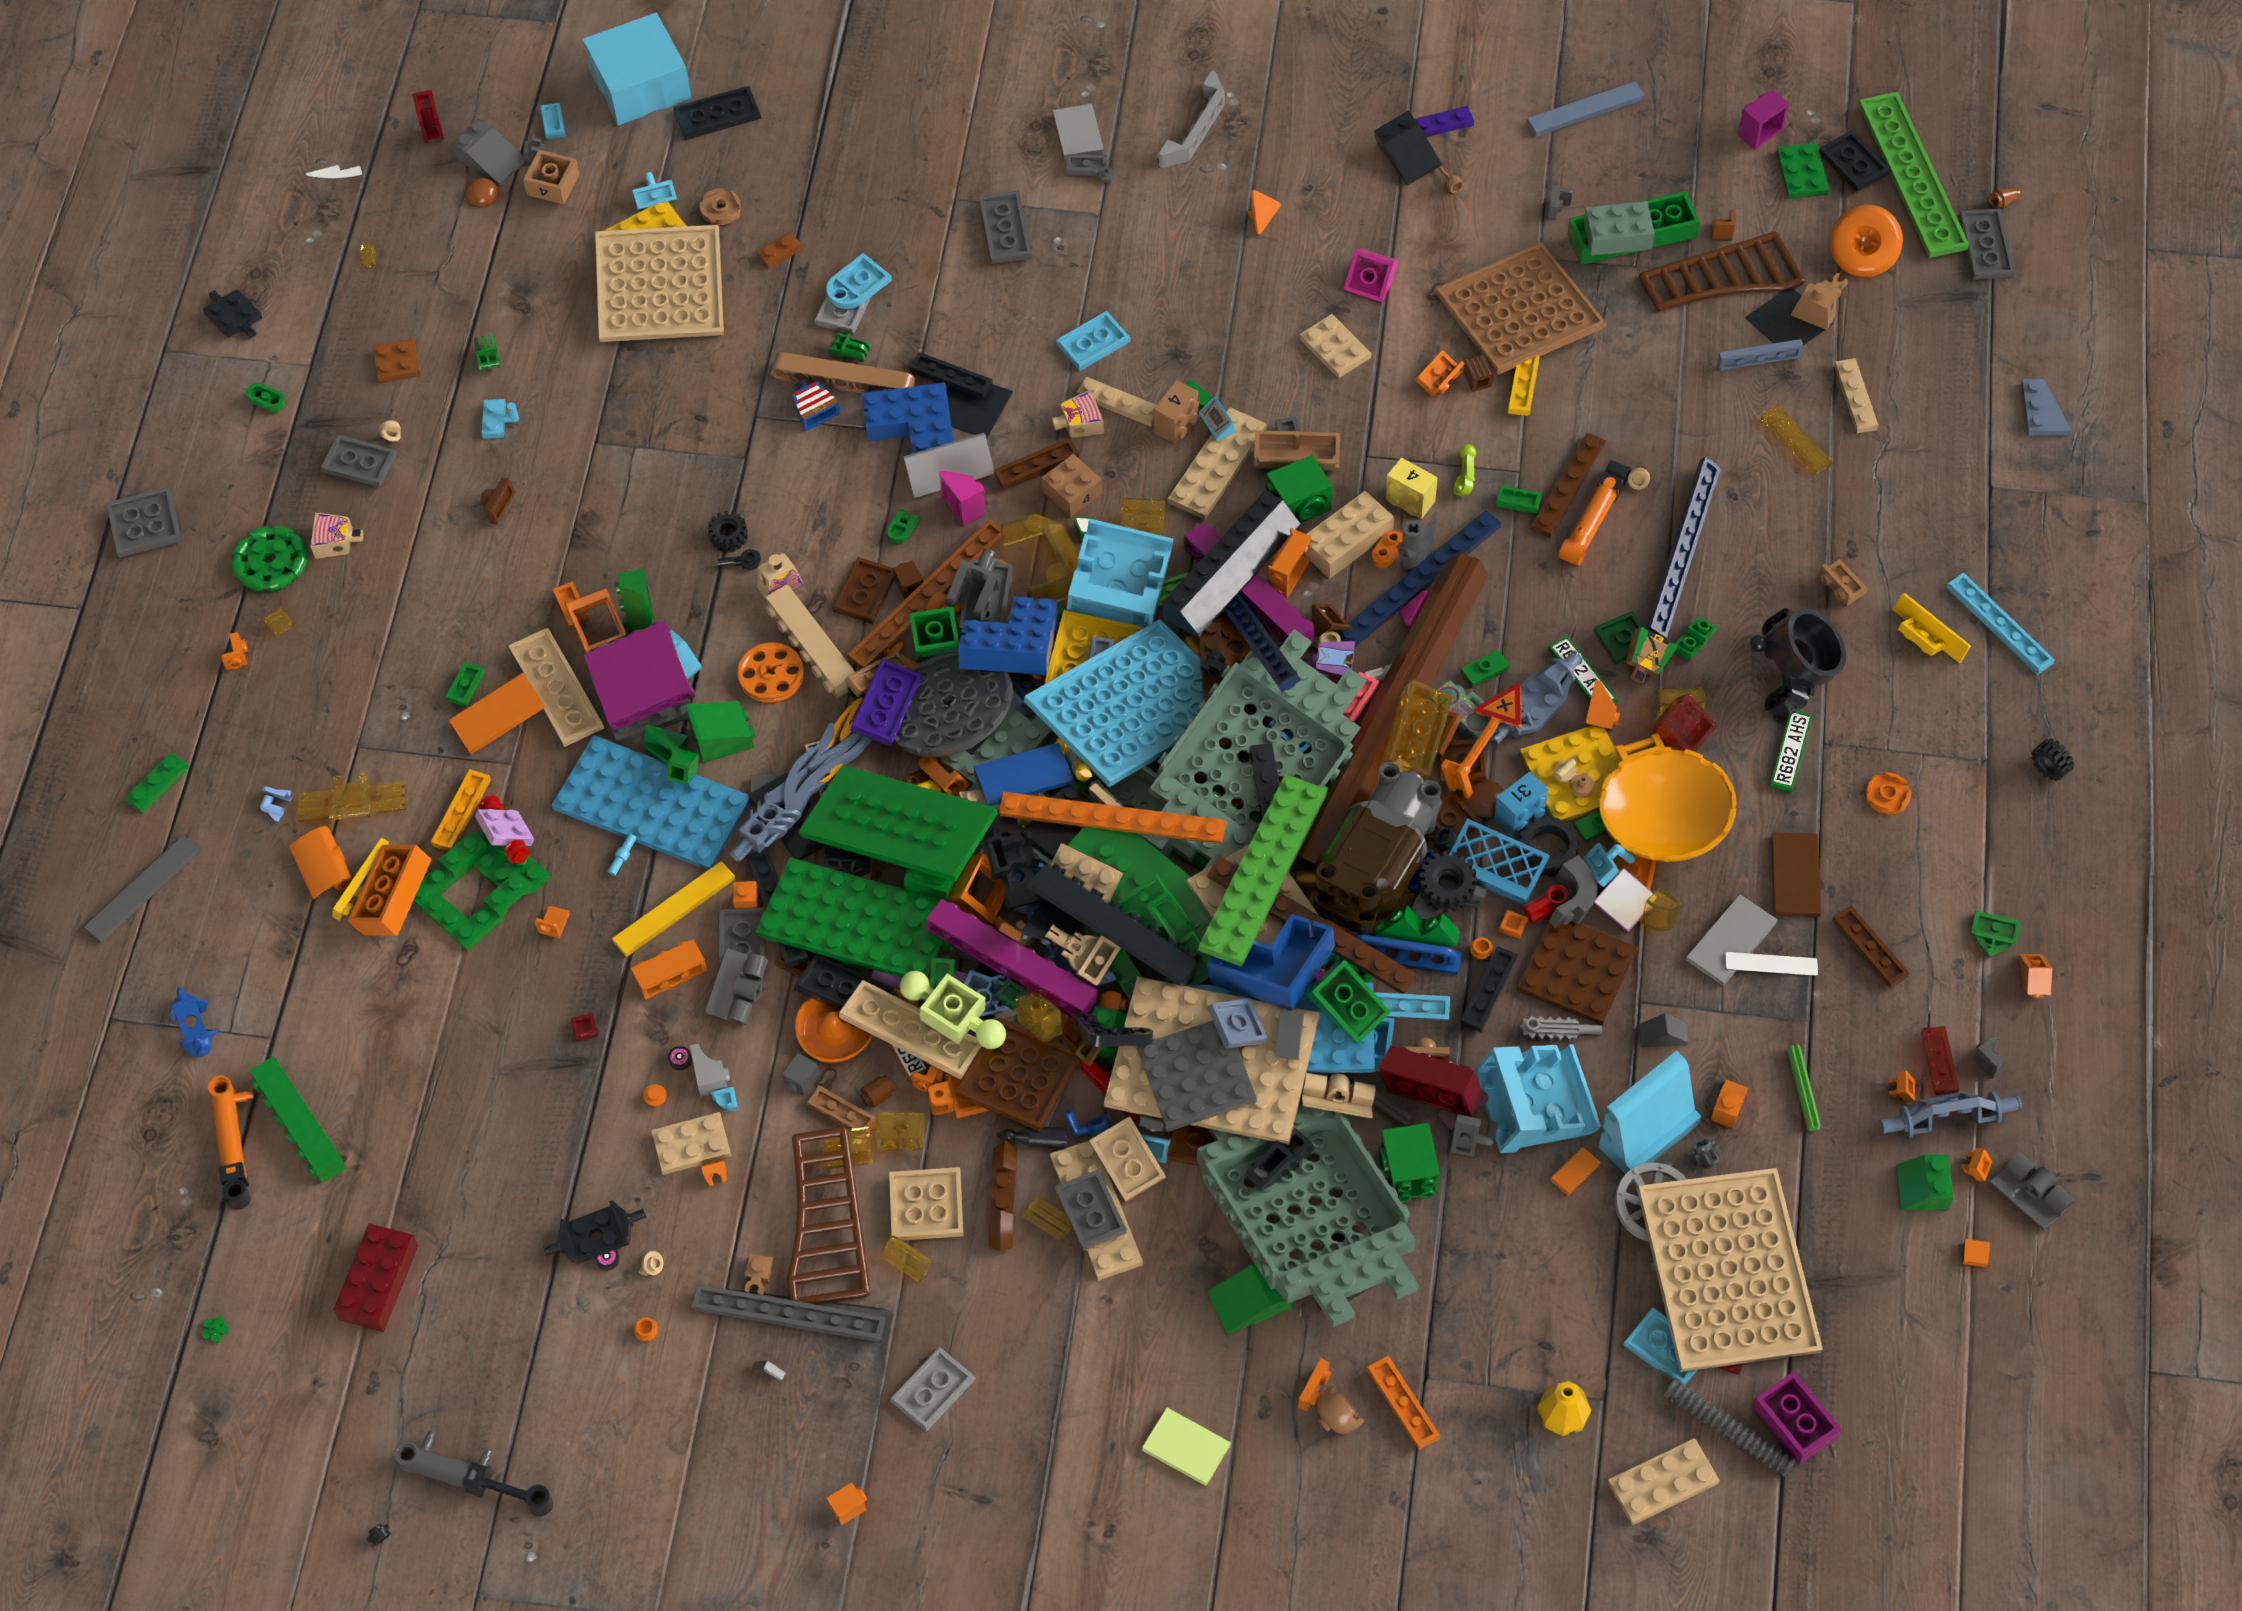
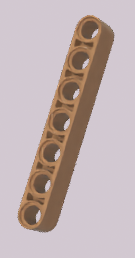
M784 352L776 355L771 370V375L778 380L794 383L804 381L806 385L819 382L825 388L861 394L913 387L915 378L906 372Z

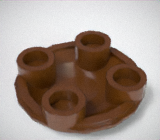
M1489 779L1470 782L1473 793L1467 799L1462 791L1461 800L1477 817L1494 816L1497 796L1504 792L1502 787Z

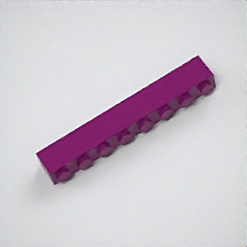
M1203 522L1184 534V549L1200 562L1221 538L1213 528H1210ZM1258 573L1239 593L1257 619L1282 643L1285 642L1293 629L1310 641H1314V626L1312 622L1305 619L1295 606H1291L1286 601L1283 594L1274 590L1270 582L1266 579L1264 580Z
M941 899L926 919L927 931L1073 1017L1077 1013H1088L1096 1002L1098 990L1091 983L1081 981L1072 972L1059 968L1050 959L1040 957L1033 949L1023 947L1011 937L999 933L994 926L986 925L979 921L975 915L967 914L960 910L952 902Z

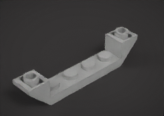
M1212 70L1208 77H1205L1202 81L1203 97L1208 99L1207 107L1205 110H1201L1196 124H1192L1187 138L1182 140L1181 145L1167 140L1165 145L1159 148L1157 158H1159L1160 168L1190 161L1224 107L1225 92L1216 71Z

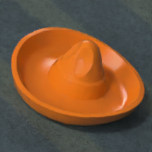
M1859 205L1844 212L1833 225L1829 238L1830 251L1837 265L1845 272L1857 277H1874L1886 272L1899 258L1903 245L1902 230L1896 218L1886 209L1876 205Z
M809 998L803 1003L796 1016L795 1032L800 1046L811 1058L823 1063L834 1064L851 1060L866 1049L873 1035L839 1018V1010L813 998Z

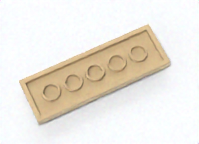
M1231 407L1228 409L1227 414L1234 423L1236 433L1219 441H1216L1211 434L1168 497L1169 504L1206 520L1255 447V430L1266 431L1267 429L1266 423Z
M548 627L508 645L522 673L525 674L546 706L543 710L564 747L604 729L602 721Z
M864 980L839 1012V1018L960 1080L982 1047L977 1038L968 1033L959 1044L955 1043L921 1021L919 1008Z
M1090 1141L1051 1153L1050 1159L1060 1184L1098 1169L1127 1229L1126 1234L1086 1250L1097 1280L1099 1281L1142 1266V1258L1108 1172Z

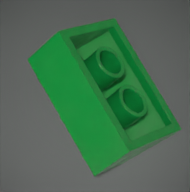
M645 569L618 572L619 581L615 582L617 595L621 594L622 599H619L620 611H625L626 615L622 616L624 629L628 628L630 634L635 630H643L650 627L655 622Z

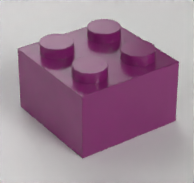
M1773 89L1761 94L1757 100L1743 108L1738 136L1756 150L1784 130L1789 102Z

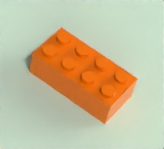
M382 845L348 922L364 936H398L432 859L417 845Z

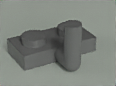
M1458 1114L1451 1152L1474 1157L1477 1143L1486 1146L1493 1145L1498 1123L1490 1121L1485 1136L1479 1134L1480 1119Z

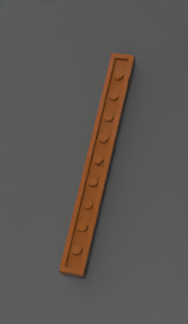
M989 519L848 654L847 659L859 669L871 665L911 627L909 613L925 611L929 600L934 594L940 591L945 594L951 588L962 560L969 563L970 559L979 560L983 549L988 548L991 550L1005 536L1006 532Z

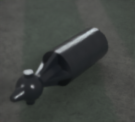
M1029 1127L1018 1132L1008 1128L1003 1132L997 1133V1137L1007 1140L1009 1143L1016 1139L1028 1147L1065 1149L1068 1146V1128L1043 1127L1041 1132Z

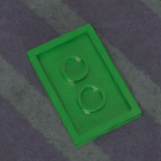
M1817 143L1777 147L1776 153L1788 199L1828 195L1829 187Z

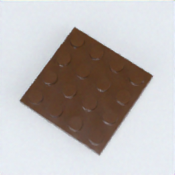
M1573 921L1566 925L1561 924L1556 928L1548 922L1518 984L1517 991L1603 1026L1638 947L1582 924L1576 925Z
M998 1018L997 1021L1002 1023L1006 1030L1004 1043L996 1049L981 1047L959 1085L956 1096L1041 1132L1080 1062V1058L1069 1047Z

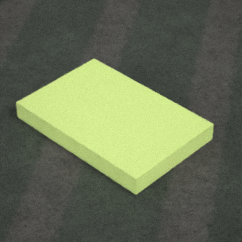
M1166 1408L1143 1445L1142 1451L1207 1486L1230 1448L1231 1442L1175 1411Z

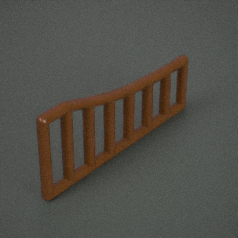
M1775 231L1639 274L1643 286L1658 311L1720 295L1785 291L1805 283V279L1778 232ZM1774 242L1795 279L1783 281L1763 243ZM1755 247L1775 283H1762L1744 249ZM1734 252L1737 254L1753 284L1741 285L1725 255ZM1717 258L1732 286L1720 287L1706 261ZM1698 264L1712 289L1700 291L1687 267ZM1679 270L1692 293L1681 296L1669 272ZM1660 275L1673 299L1662 302L1650 278Z
M837 1127L794 1134L792 1136L797 1183V1221L792 1257L786 1280L789 1300L817 1305L868 1297L871 1290L848 1129L846 1127ZM834 1137L840 1138L841 1150L803 1155L802 1142ZM843 1160L844 1173L806 1179L805 1165ZM846 1182L848 1196L807 1202L806 1188ZM849 1205L851 1219L806 1225L807 1211ZM852 1228L854 1242L802 1250L804 1235ZM853 1251L856 1253L857 1265L797 1274L801 1259ZM859 1274L860 1288L798 1298L797 1284Z

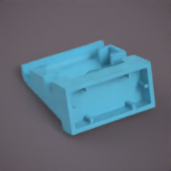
M1089 519L1078 557L1077 568L1074 571L1068 593L1067 611L1143 627L1154 623L1172 550L1173 538Z
M1573 1044L1562 1051H1559L1557 1045L1531 1046L1523 1053H1521L1519 1047H1494L1474 1069L1483 1092L1482 1100L1489 1121H1496L1498 1123L1495 1140L1500 1153H1514L1522 1147L1587 1136L1595 1133L1602 1127Z
M1675 1051L1607 1106L1610 1112L1605 1115L1603 1124L1605 1132L1601 1134L1599 1148L1626 1174L1640 1164L1654 1162L1700 1124L1702 1116L1695 1110L1689 1065L1678 1051Z

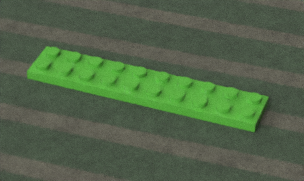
M1898 92L1859 100V108L1885 164L1890 168L1889 173L1928 257L1932 258L1967 250L1969 243Z
M1285 774L1199 944L1198 951L1242 967L1327 795V789Z

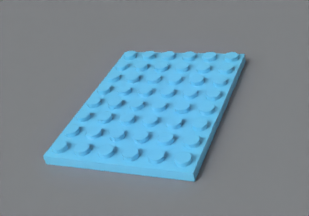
M1159 619L1025 695L1024 702L1108 787H1111L1160 758L1164 752H1170L1173 749L1171 743L1178 734L1182 736L1186 731L1183 727L1189 718L1195 719L1198 715L1196 709L1203 701L1200 658Z

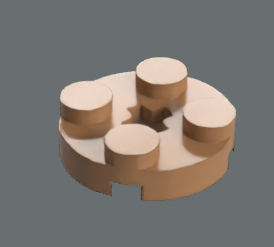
M722 188L713 189L703 196V201L700 202L701 215L710 225L720 226L729 224L740 217V200L737 194L731 190L726 192ZM718 205L725 206L722 209H717Z

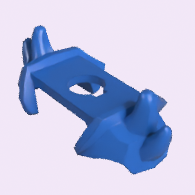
M178 986L177 998L174 999L169 1015L173 1021L177 1018L184 1040L179 1045L190 1055L203 1057L210 1052L212 1037L219 1031L206 1032L199 1010L201 1013L205 1012L208 1001L196 996L194 997L192 994H187L181 986ZM188 1016L196 1017L195 1027L190 1028L184 1025V1019Z

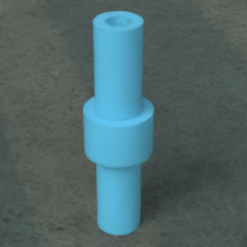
M628 834L622 847L617 849L614 854L615 859L607 871L609 874L616 876L622 863L627 861L630 855L629 851L637 838L633 834Z

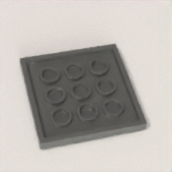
M1213 1020L1153 1040L1152 1044L1136 1046L1167 1132L1257 1102L1256 1094L1238 1048L1225 1049Z

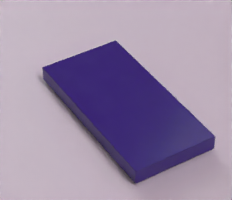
M881 659L853 720L850 731L891 747L923 675Z

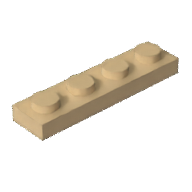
M1856 358L1835 361L1834 368L1856 433L1877 430L1878 423Z
M1089 377L1085 378L1077 391L1078 396L1091 390L1096 405L1150 427L1154 424L1153 409L1156 405Z

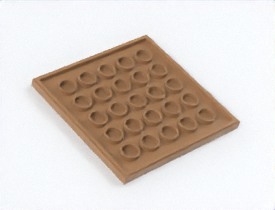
M1542 242L1435 288L1436 296L1479 352L1485 355L1489 365L1497 375L1515 368L1520 363L1522 365L1529 359L1533 360L1538 355L1540 357L1606 328L1605 320Z

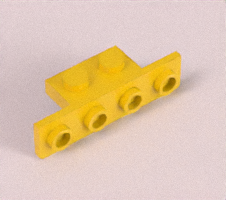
M1904 593L1900 596L1893 611L1906 621L1900 624L1898 630L1930 656L1943 650L1958 663H1961L1971 647L1970 644Z

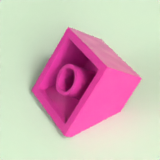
M1362 248L1356 249L1343 290L1383 302L1394 280L1399 260Z
M943 470L939 472L941 497L962 526L985 515L984 506L986 502L983 498L985 490L980 482H976L971 475Z

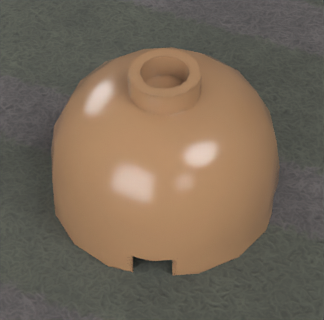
M1331 1385L1318 1400L1317 1411L1321 1416L1318 1422L1326 1431L1332 1429L1338 1434L1351 1433L1365 1421L1361 1417L1359 1419L1356 1418L1359 1415L1356 1409L1341 1393L1336 1392L1334 1394L1333 1391L1336 1388Z

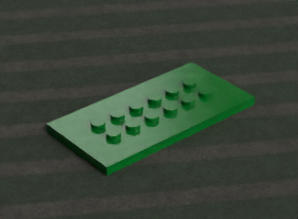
M842 765L799 830L801 837L956 882L998 812L996 807Z
M1083 827L1067 845L1123 873L1110 901L1114 900L1117 902L1157 874L1170 894H1173L1202 940L1212 920L1187 885V879L1191 877L1140 835L1130 832ZM1160 928L1162 931L1160 935L1168 939L1169 935L1165 928Z

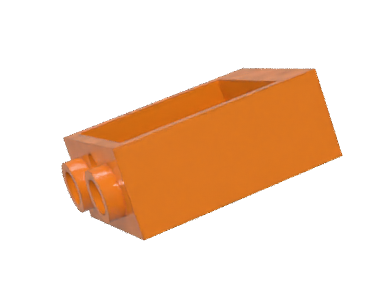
M607 588L566 604L568 615L585 654L606 642L609 644L614 639L627 637ZM606 604L618 635L589 646L576 615Z
M981 853L970 857L947 901L958 904L960 910L967 914L975 915L979 921L987 925L993 924L1005 900L1006 892L1002 879L995 880L991 878L990 873L992 870L987 854ZM978 870L995 883L984 906L967 893Z

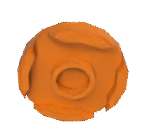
M1886 772L1882 775H1875L1870 779L1866 787L1865 796L1871 808L1879 813L1891 815L1903 811L1908 806L1911 789H1909L1908 783L1898 774Z

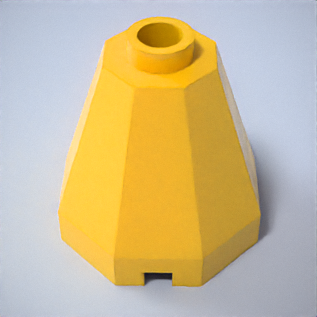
M1570 1381L1546 1388L1537 1407L1544 1428L1561 1436L1569 1435L1573 1431H1582L1591 1413V1408L1584 1391Z

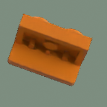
M1442 350L1415 380L1432 397L1438 392L1443 394L1450 386L1448 382L1451 379L1454 381L1462 373L1460 369L1465 363L1461 361L1457 364Z

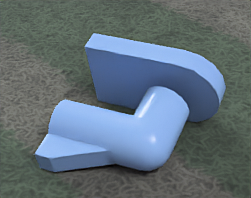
M263 786L261 791L268 795H264L260 809L268 813L276 822H279L284 814V808L273 805V797L290 802L292 791Z

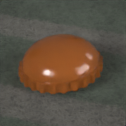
M479 178L472 181L466 187L465 198L474 207L484 208L496 202L500 191L494 181Z

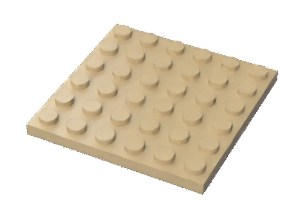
M719 225L595 232L600 342L724 335Z

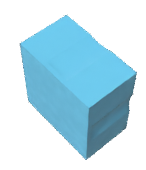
M657 12L583 39L590 73L599 90L606 97L608 107L618 126L641 118L653 111L668 108L692 99L686 66Z

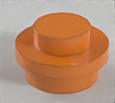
M1477 938L1471 943L1470 952L1474 958L1485 960L1492 955L1493 945L1486 938Z
M653 1084L644 1090L643 1098L647 1105L659 1107L665 1102L667 1093L663 1086Z
M641 1318L634 1326V1334L641 1341H650L658 1334V1325L651 1318Z

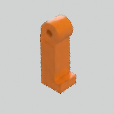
M922 756L920 758L919 767L947 794L958 797L959 792L965 791L970 786L956 770L949 774L938 757Z

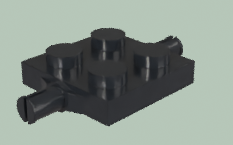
M238 289L223 297L216 290L209 293V297L215 302L204 307L203 312L227 338L242 331L249 338L256 336V331L251 326L256 321L262 319L261 312Z

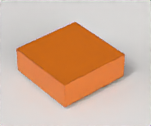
M1507 910L1498 932L1520 940L1528 922V917Z
M1965 1239L1963 1264L1987 1268L1990 1242Z

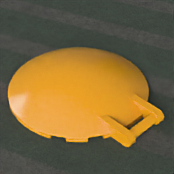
M1658 733L1650 735V738L1625 746L1622 744L1615 746V753L1620 763L1611 774H1608L1602 785L1599 808L1606 830L1619 845L1629 852L1646 859L1672 862L1700 856L1717 846L1725 838L1733 825L1737 803L1735 790L1730 779L1716 763L1712 764L1704 759L1703 755L1691 750L1679 751L1671 750V747H1665ZM1653 746L1652 748H1649V749H1646V750H1643V751H1640V752H1636V753L1627 755V754H1629V753H1632V752H1635V751H1639V750H1642V749H1645V748H1648V747Z

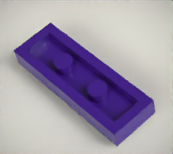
M1468 106L1415 119L1426 137L1474 126V119Z

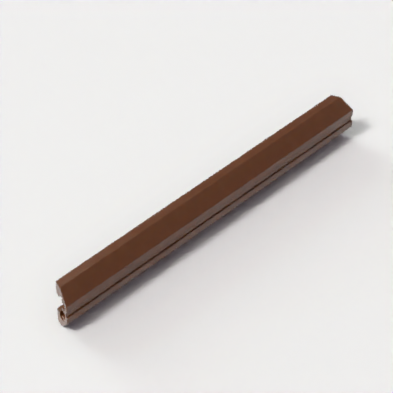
M1462 552L1448 558L1359 725L1361 728L1350 742L1353 744L1350 750L1353 755L1346 764L1341 763L1339 765L1340 773L1336 779L1329 781L1327 795L1296 858L1308 860L1316 864L1317 858L1347 810L1356 803L1368 800L1378 784L1381 765L1386 762H1392L1486 583L1488 573L1480 559L1472 558Z

